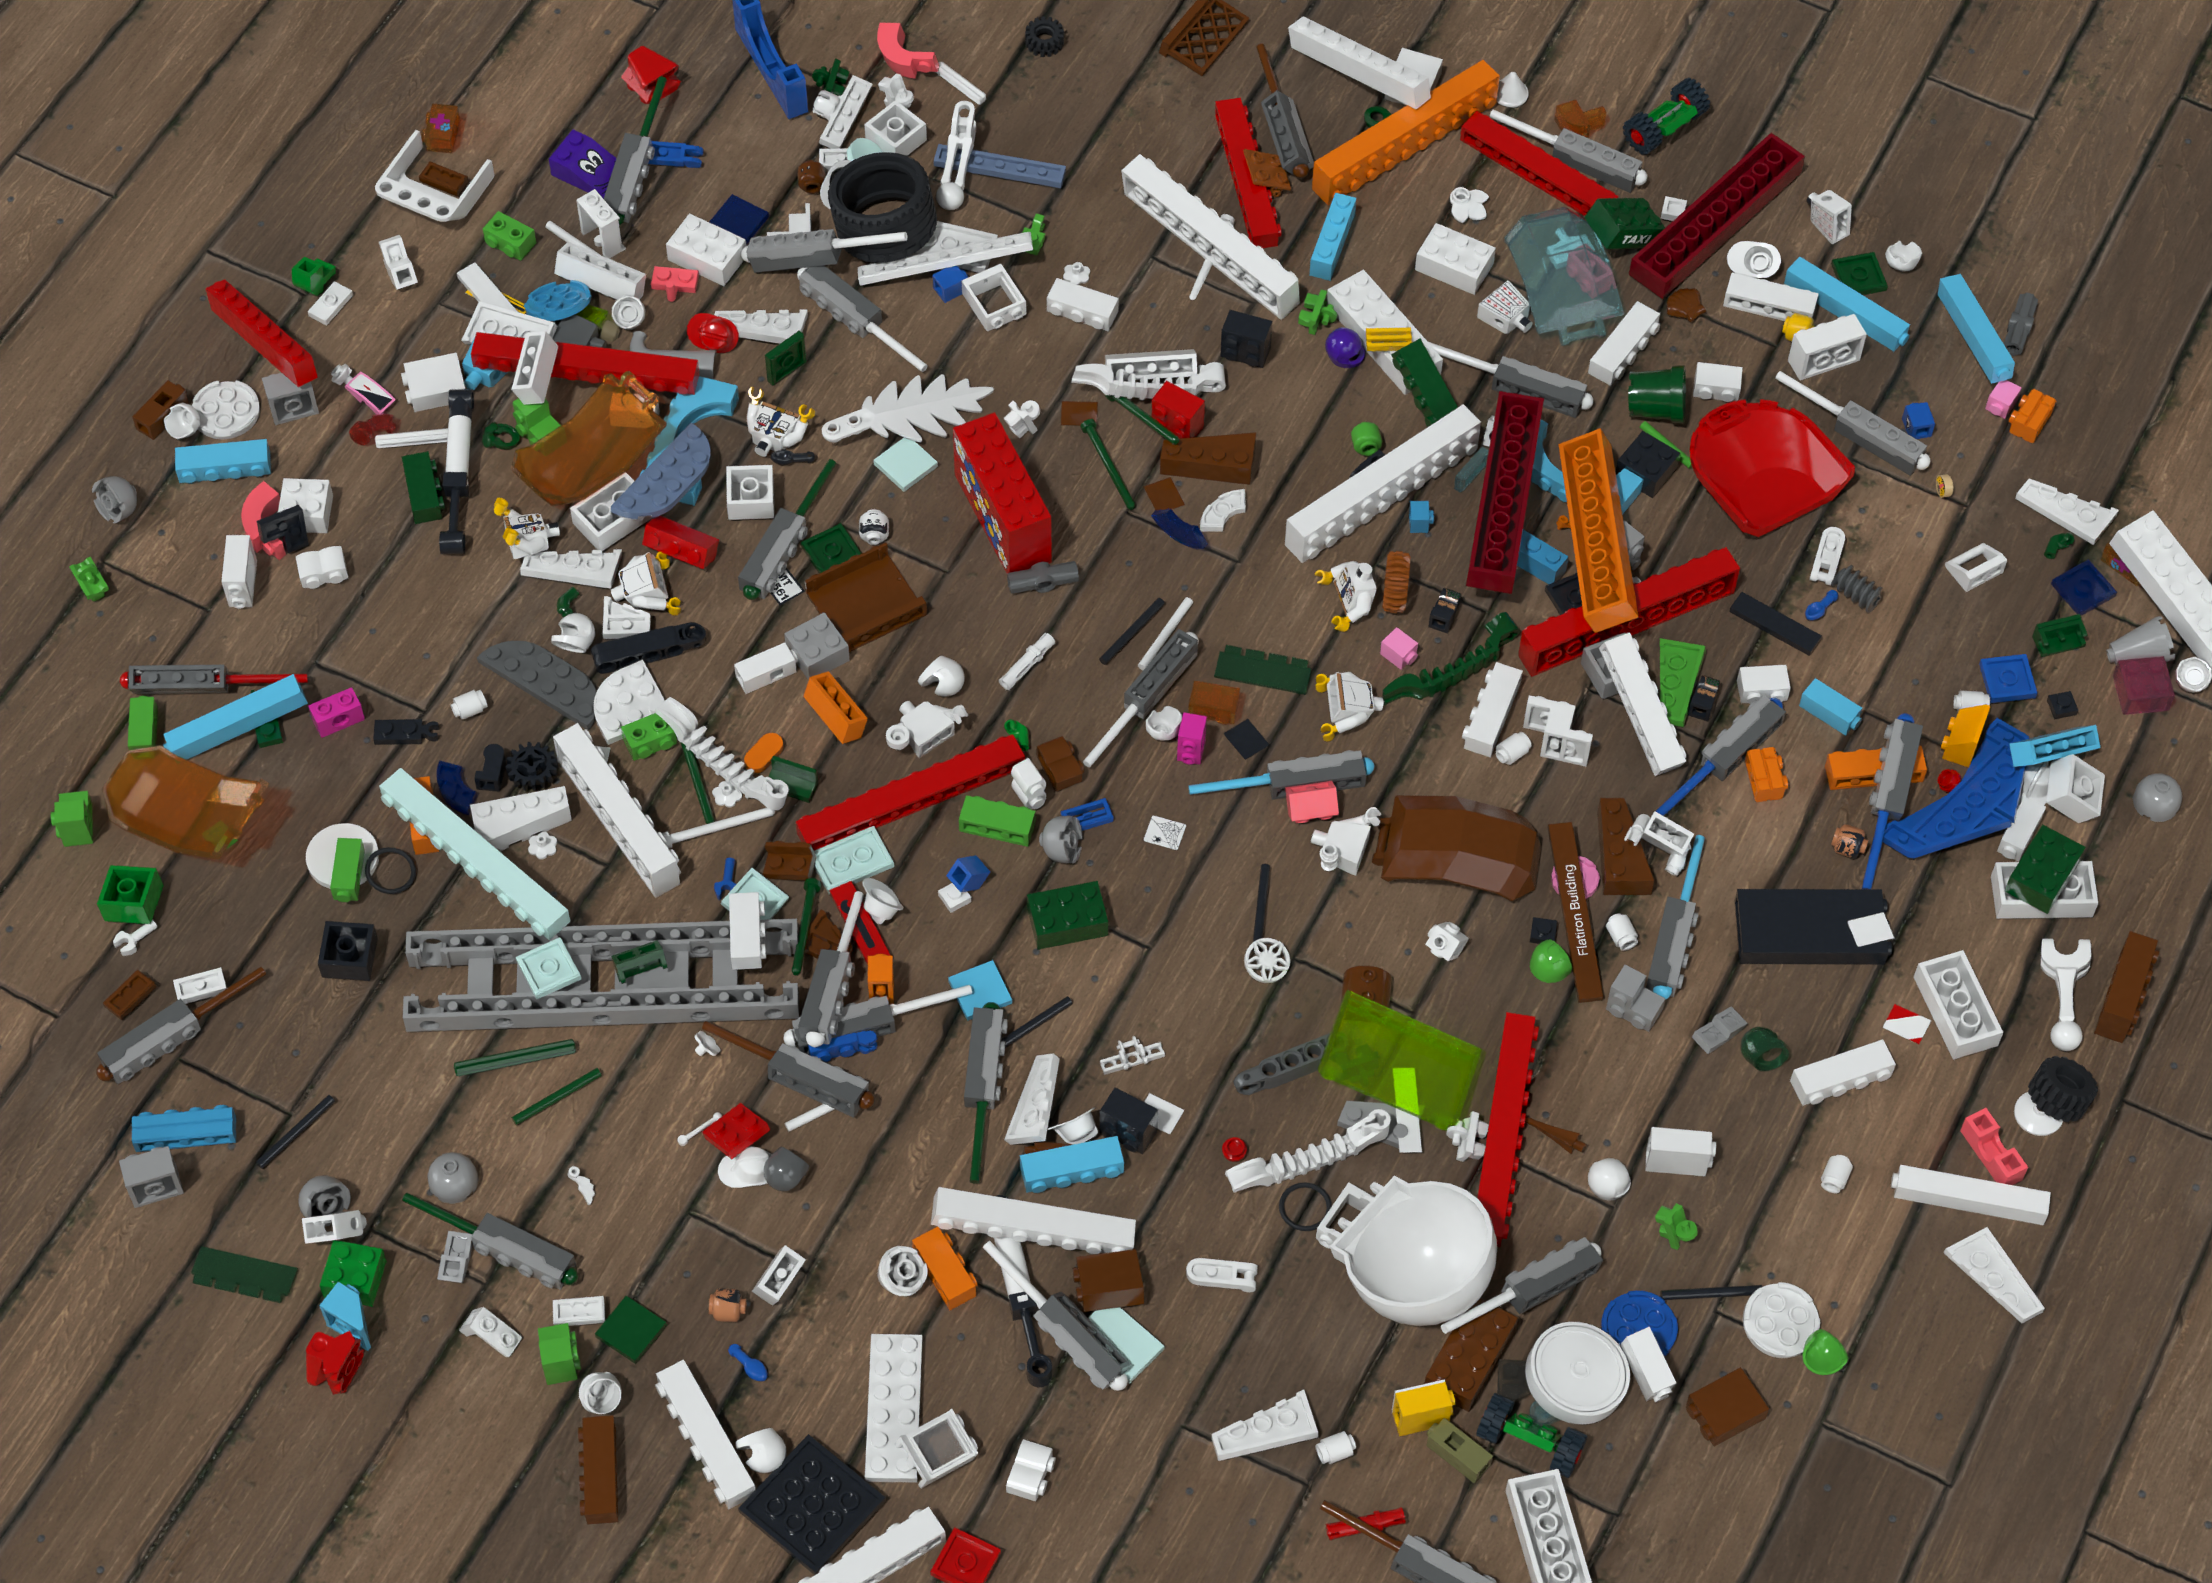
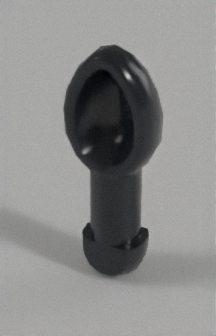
M779 450L770 456L774 463L780 465H788L792 462L813 463L816 458L815 454L807 451V453H793L789 450Z

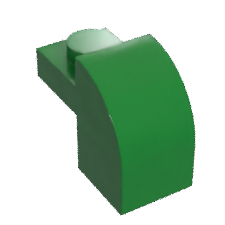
M303 257L292 268V283L295 287L318 296L323 293V285L336 273V266L318 258L313 261Z

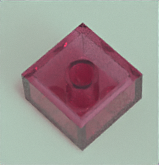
M2164 656L2118 660L2113 673V679L2123 715L2169 711L2175 694Z

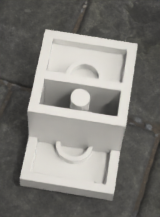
M1529 695L1523 728L1544 732L1540 756L1586 767L1593 734H1588L1582 730H1571L1575 706L1563 701L1557 702L1542 696L1535 697Z

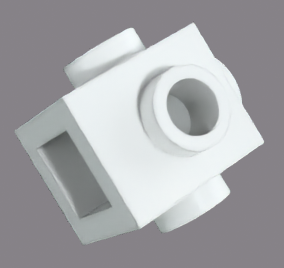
M1444 922L1438 925L1435 924L1428 933L1429 939L1425 945L1431 948V952L1435 956L1450 961L1458 958L1469 938L1461 933L1460 928L1454 923Z

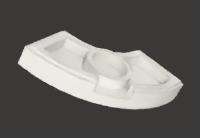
M1245 489L1224 493L1218 496V499L1211 505H1208L1201 517L1200 532H1223L1224 524L1230 517L1245 513Z

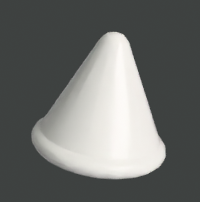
M1510 72L1499 81L1496 102L1511 108L1521 106L1526 102L1529 96L1528 89L1515 72Z

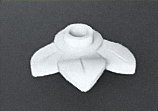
M1463 187L1454 189L1450 194V202L1453 205L1451 209L1453 217L1461 223H1464L1468 217L1472 220L1485 219L1486 210L1482 203L1486 202L1489 196L1483 191L1476 189L1471 191Z

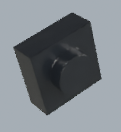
M2071 691L2048 695L2047 702L2054 720L2077 715L2078 708Z
M1533 917L1530 943L1540 944L1549 939L1554 941L1557 920Z

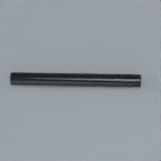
M1157 598L1099 658L1102 664L1106 665L1165 604L1163 599Z
M1262 864L1260 869L1253 942L1263 938L1270 875L1269 864ZM1257 945L1259 951L1261 952L1262 948L1259 945Z
M1068 996L1002 1038L1001 1041H1005V1048L1073 1004Z
M327 1095L256 1161V1164L263 1169L323 1114L335 1100L330 1095Z
M1762 1285L1661 1290L1660 1295L1663 1300L1751 1296L1757 1289L1762 1288Z

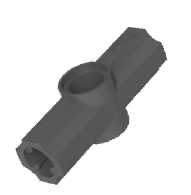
M2026 292L2019 295L2015 311L2012 312L2007 328L2008 334L2006 335L2004 345L2012 356L2022 353L2026 337H2029L2034 321L2033 315L2038 299L2031 293Z
M1075 561L1055 565L1039 562L1034 564L1031 569L1007 573V580L1011 594L1034 589L1037 592L1045 593L1051 591L1056 585L1078 582L1079 575Z

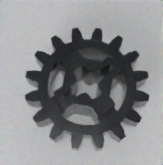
M528 742L527 747L519 744V751L512 749V757H507L506 759L508 764L506 765V771L509 780L514 781L515 787L522 784L524 791L529 786L532 787L533 791H536L538 785L545 788L544 782L552 783V776H557L556 768L558 763L554 751L550 752L548 745L541 748L540 742H537L535 746Z

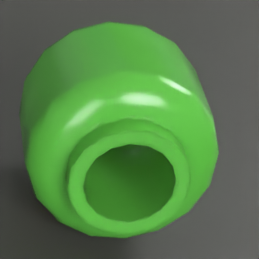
M1362 422L1353 428L1351 438L1357 453L1371 456L1381 448L1382 437L1380 429L1376 424Z

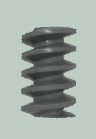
M1853 565L1843 568L1833 578L1831 586H1837L1838 592H1844L1846 598L1851 597L1853 603L1859 602L1858 606L1860 608L1866 607V612L1870 613L1879 603L1883 587L1880 586L1874 590L1875 581L1867 585L1868 576L1859 579L1860 570H1857L1854 574L1851 573Z

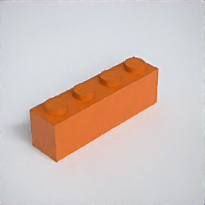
M1922 746L1918 747L1911 783L1923 782L1927 772ZM1882 748L1876 750L1859 749L1854 752L1836 751L1828 754L1825 769L1830 790L1877 786V783H1874V777L1877 769H1881L1882 761H1879V755Z

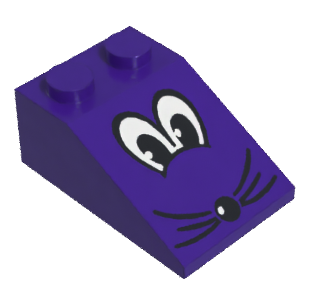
M572 129L549 158L552 176L588 193L595 189L604 199L617 158L591 137Z

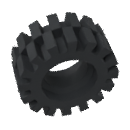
M1045 16L1041 17V20L1037 17L1034 19V22L1030 21L1025 31V42L1030 53L1033 51L1035 56L1040 53V57H1044V54L1051 57L1052 52L1056 55L1058 50L1061 51L1064 45V29L1062 24H1058L1056 19L1052 21V17L1045 20ZM1047 34L1052 36V38L1044 40L1039 39L1037 36Z

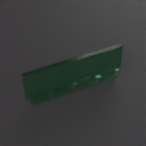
M1226 645L1225 651H1220L1214 678L1306 695L1311 674V668H1307L1309 660L1292 657L1291 664H1287L1288 656L1269 653L1268 660H1264L1265 652L1248 648L1246 649L1245 656L1241 655L1242 647Z
M201 1246L191 1274L194 1275L193 1284L211 1287L213 1281L216 1280L214 1284L215 1289L235 1293L238 1285H240L238 1294L259 1298L261 1292L264 1291L263 1300L281 1303L283 1297L288 1296L298 1268Z

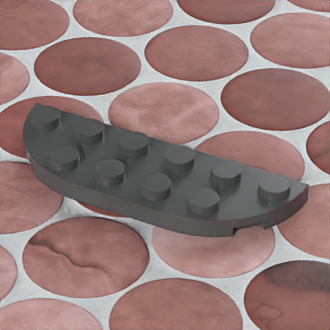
M506 641L489 647L477 657L478 663L576 724L578 723L581 727L589 730L595 722L597 693L591 680L583 672L541 646L527 641Z

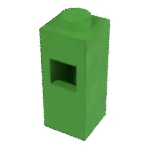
M139 696L137 698H130L128 749L132 758L156 757L158 707L154 697Z
M337 839L330 886L334 900L340 902L358 901L365 854L362 839Z

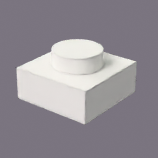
M1665 196L1661 219L1674 221L1685 211L1687 200Z
M953 883L938 890V896L950 913L971 902V896L968 892H960Z

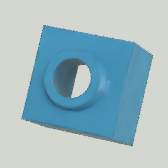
M1410 501V533H1428L1429 524H1433L1434 520L1433 510H1429V501Z

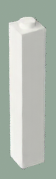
M1900 1165L1898 1173H1893L1891 1188H1895L1894 1198L2044 1225L2049 1213L2051 1192Z

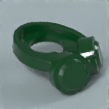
M1370 107L1364 113V121L1371 128L1380 122L1370 117L1372 113H1381L1383 116L1382 120L1389 117L1391 113L1383 107Z
M492 422L485 428L482 442L486 448L495 446L499 449L508 450L518 445L520 435L510 425ZM493 433H508L512 437V441L509 443L502 442Z

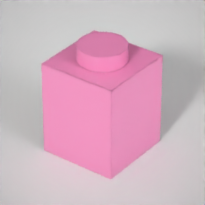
M2008 380L1998 382L1989 395L1985 409L1994 415L2006 419L2018 401L2022 388Z
M1396 627L1381 642L1380 654L1402 670L1407 664L1411 665L1418 656V643Z

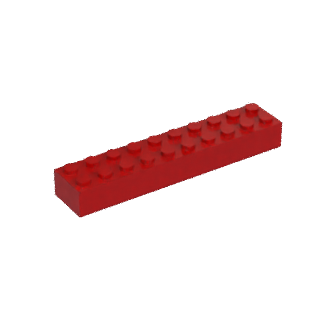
M1727 547L1720 550H1712L1703 557L1693 558L1679 567L1673 566L1662 574H1654L1647 578V580L1633 583L1638 618L1595 633L1584 618L1583 607L1571 608L1562 615L1552 616L1540 624L1526 627L1522 631L1518 656L1531 677L1581 657L1585 647L1622 633H1630L1631 636L1734 594L1740 567Z

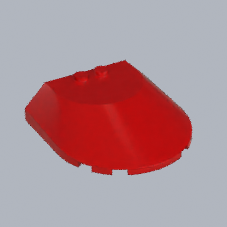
M1746 399L1721 405L1710 411L1700 420L1698 428L1691 437L1690 461L1699 481L1740 530L1744 533L1760 537L1832 501L1854 476L1855 466L1817 425L1795 408L1787 410L1779 407V402L1760 399L1759 403H1746Z

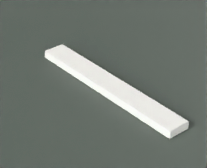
M1031 232L908 256L892 262L859 266V284L865 285L1033 250Z

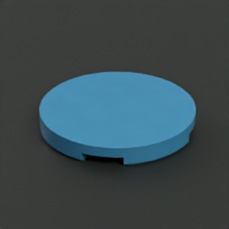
M571 280L570 283L559 285L556 282H552L531 292L524 307L527 315L547 321H555L582 311L590 303L591 294L588 286L580 281Z

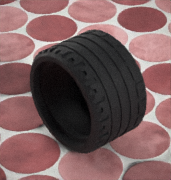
M892 152L872 153L859 157L841 168L829 185L828 201L839 239L899 232L907 233V241L843 248L851 256L860 260L882 263L906 258L924 247L936 230L937 214L927 173L923 166L911 157ZM887 200L908 201L890 212L876 215L858 214L866 207Z

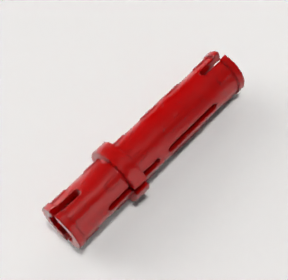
M1402 1507L1384 1512L1377 1510L1373 1511V1514L1357 1517L1379 1531H1383V1528L1406 1523ZM1342 1521L1325 1524L1329 1540L1361 1533Z

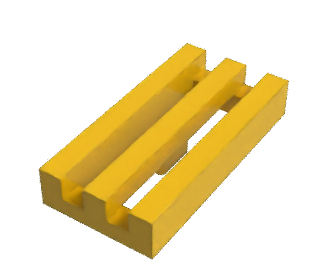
M1411 327L1366 328L1367 351H1397L1412 343Z

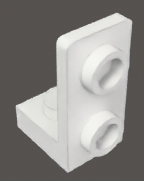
M484 1307L472 1310L459 1329L465 1336L476 1334L505 1357H509L522 1339L517 1332Z

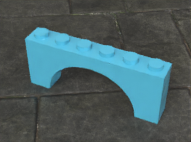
M699 376L695 395L677 393L676 399L673 398L671 400L669 415L663 419L661 434H657L655 438V448L653 452L648 454L646 469L690 423L694 424L710 416H732L739 400L738 386ZM701 479L679 502L695 506L702 489Z
M1541 420L1531 481L1542 490L1549 491L1561 501L1567 502L1563 472L1550 462L1543 449L1542 442L1547 434L1548 423ZM1625 468L1616 475L1622 515L1641 493L1644 480Z

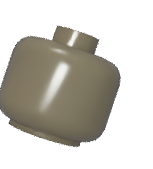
M605 320L603 325L599 324L598 327L599 339L614 342L617 340L621 328L615 322Z

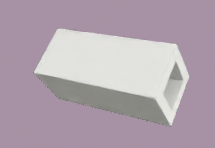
M782 643L734 664L735 675L745 694L796 673L798 659L792 649L789 650L786 643Z
M2024 797L2017 809L2015 823L2011 822V827L2007 828L1997 852L2003 854L2008 859H2014L2019 862L2043 817L2046 806Z

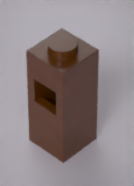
M167 380L132 416L136 430L154 440L165 429L164 418L171 412L170 407L180 403L189 404L186 390L181 385H175Z

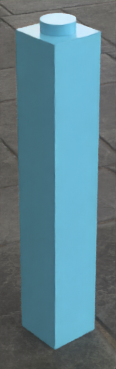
M1799 257L1788 268L1784 284L1819 293L1816 304L1837 317L1855 314L1866 334L1890 350L1895 351L1900 345L1904 346L1908 341L1910 324L1810 262Z
M1957 274L1940 278L1938 296L1991 384L2012 379L2015 362L1962 275Z
M294 674L163 734L167 742L163 746L169 757L173 756L179 764L308 704L301 685Z

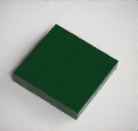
M1875 252L1832 259L1831 265L1837 280L1861 295L1887 291L1888 285Z
M797 331L765 354L767 382L772 386L806 363L805 339L802 332Z
M841 523L801 542L802 549L819 574L828 570L833 565H839L849 560L854 555L862 554Z
M625 1296L596 1331L595 1337L636 1364L665 1329L667 1323L628 1296Z

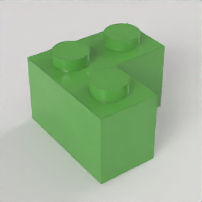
M519 398L513 401V416L517 423L515 428L520 436H525L529 440L531 447L535 451L539 450L546 456L566 443L564 428L550 415L549 404L546 399L544 403L526 405Z
M88 791L59 794V802H54L55 812H51L52 826H56L57 838H61L64 847L93 844V811Z
M568 1323L538 1328L541 1362L547 1385L578 1380L576 1370H581L577 1351L575 1331L570 1332Z

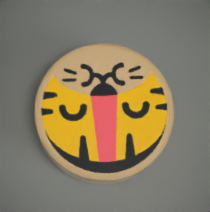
M1948 474L1938 475L1936 478V490L1941 498L1950 497L1953 493V482Z

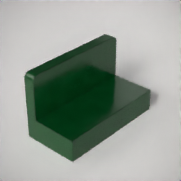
M773 756L771 759L772 770L768 777L785 782L788 786L787 796L810 803L818 785L817 770Z

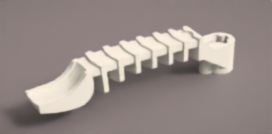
M1218 362L1199 365L1198 374L1191 375L1188 384H1184V377L1180 376L1174 385L1193 395H1197L1200 392H1220L1226 387L1224 366ZM1103 364L1076 366L1071 382L1093 385L1099 388L1105 395H1115V398L1123 396L1127 397V399H1132V397L1140 398V400L1145 398L1152 399L1163 386V384H1160V377H1155L1152 383H1148V376H1143L1140 383L1135 382V374L1133 373L1129 375L1127 382L1123 381L1124 369H1119L1116 373V380H1113L1112 369ZM1167 377L1166 380L1172 383V377Z
M669 697L655 709L654 712L670 725L678 740L686 745V749L688 751L691 750L696 754L695 757L697 759L700 758L706 763L707 767H711L716 771V775H721L726 783H731L735 790L741 791L747 799L749 797L758 799L771 810L783 808L788 794V786L785 782L773 780L770 777H763L762 775L754 778V770L752 768L745 771L743 769L745 763L742 761L735 763L732 753L729 755L723 753L724 746L716 747L714 745L716 739L714 736L705 738L704 734L707 728L703 726L696 729L698 721L695 715L675 699Z
M1376 1109L1366 1118L1347 1128L1346 1135L1342 1137L1338 1133L1334 1134L1332 1141L1328 1142L1324 1138L1321 1141V1145L1315 1147L1313 1143L1309 1144L1306 1151L1298 1148L1295 1155L1292 1156L1286 1151L1283 1153L1282 1159L1276 1153L1272 1154L1268 1164H1266L1263 1158H1255L1232 1167L1225 1172V1175L1228 1177L1233 1192H1237L1252 1186L1264 1185L1268 1187L1273 1183L1280 1184L1283 1180H1292L1295 1176L1300 1174L1306 1175L1307 1172L1314 1169L1316 1171L1320 1170L1322 1166L1333 1165V1162L1340 1159L1343 1161L1350 1155H1358L1369 1144L1385 1139L1389 1133L1390 1115L1384 1110Z

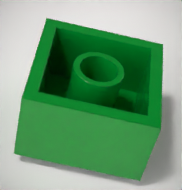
M110 865L97 902L104 921L151 924L164 886L157 869Z
M333 1240L319 1285L323 1297L326 1298L337 1282H340L344 1286L349 1284L359 1291L362 1305L373 1307L387 1262L383 1249Z

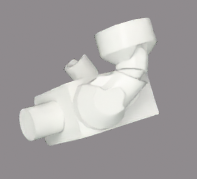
M906 701L899 709L904 716L901 717L900 723L888 728L886 742L891 748L898 750L904 749L910 744L920 759L955 735L954 721L960 724L962 722L961 717H967L968 714L962 705L948 709L932 705L929 702H923L915 707L910 701Z

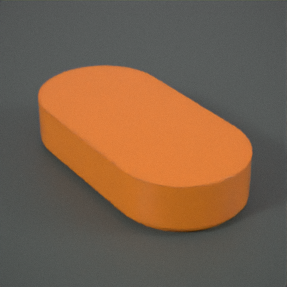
M776 733L763 735L746 753L744 757L746 769L752 768L754 773L763 772L771 764L772 757H778L783 751L781 736Z

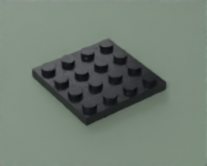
M808 1434L784 1459L781 1466L774 1470L738 1508V1511L812 1574L816 1575L886 1502V1497Z

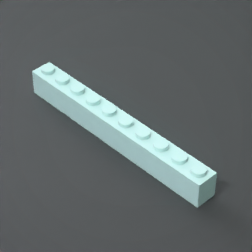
M399 768L379 786L382 794L381 800L389 808L394 807L404 821L407 822L409 820L414 824V828L420 835L428 836L431 843L438 850L443 849L454 864L459 863L462 865L469 877H476L487 892H493L497 895L498 900L503 906H510L521 921L524 922L526 920L530 923L537 935H544L548 940H551L570 923L567 908L402 768Z

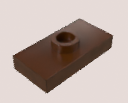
M429 161L419 175V181L458 197L468 182V176Z
M136 970L103 1002V1005L120 1020H123L156 988V984L141 971Z

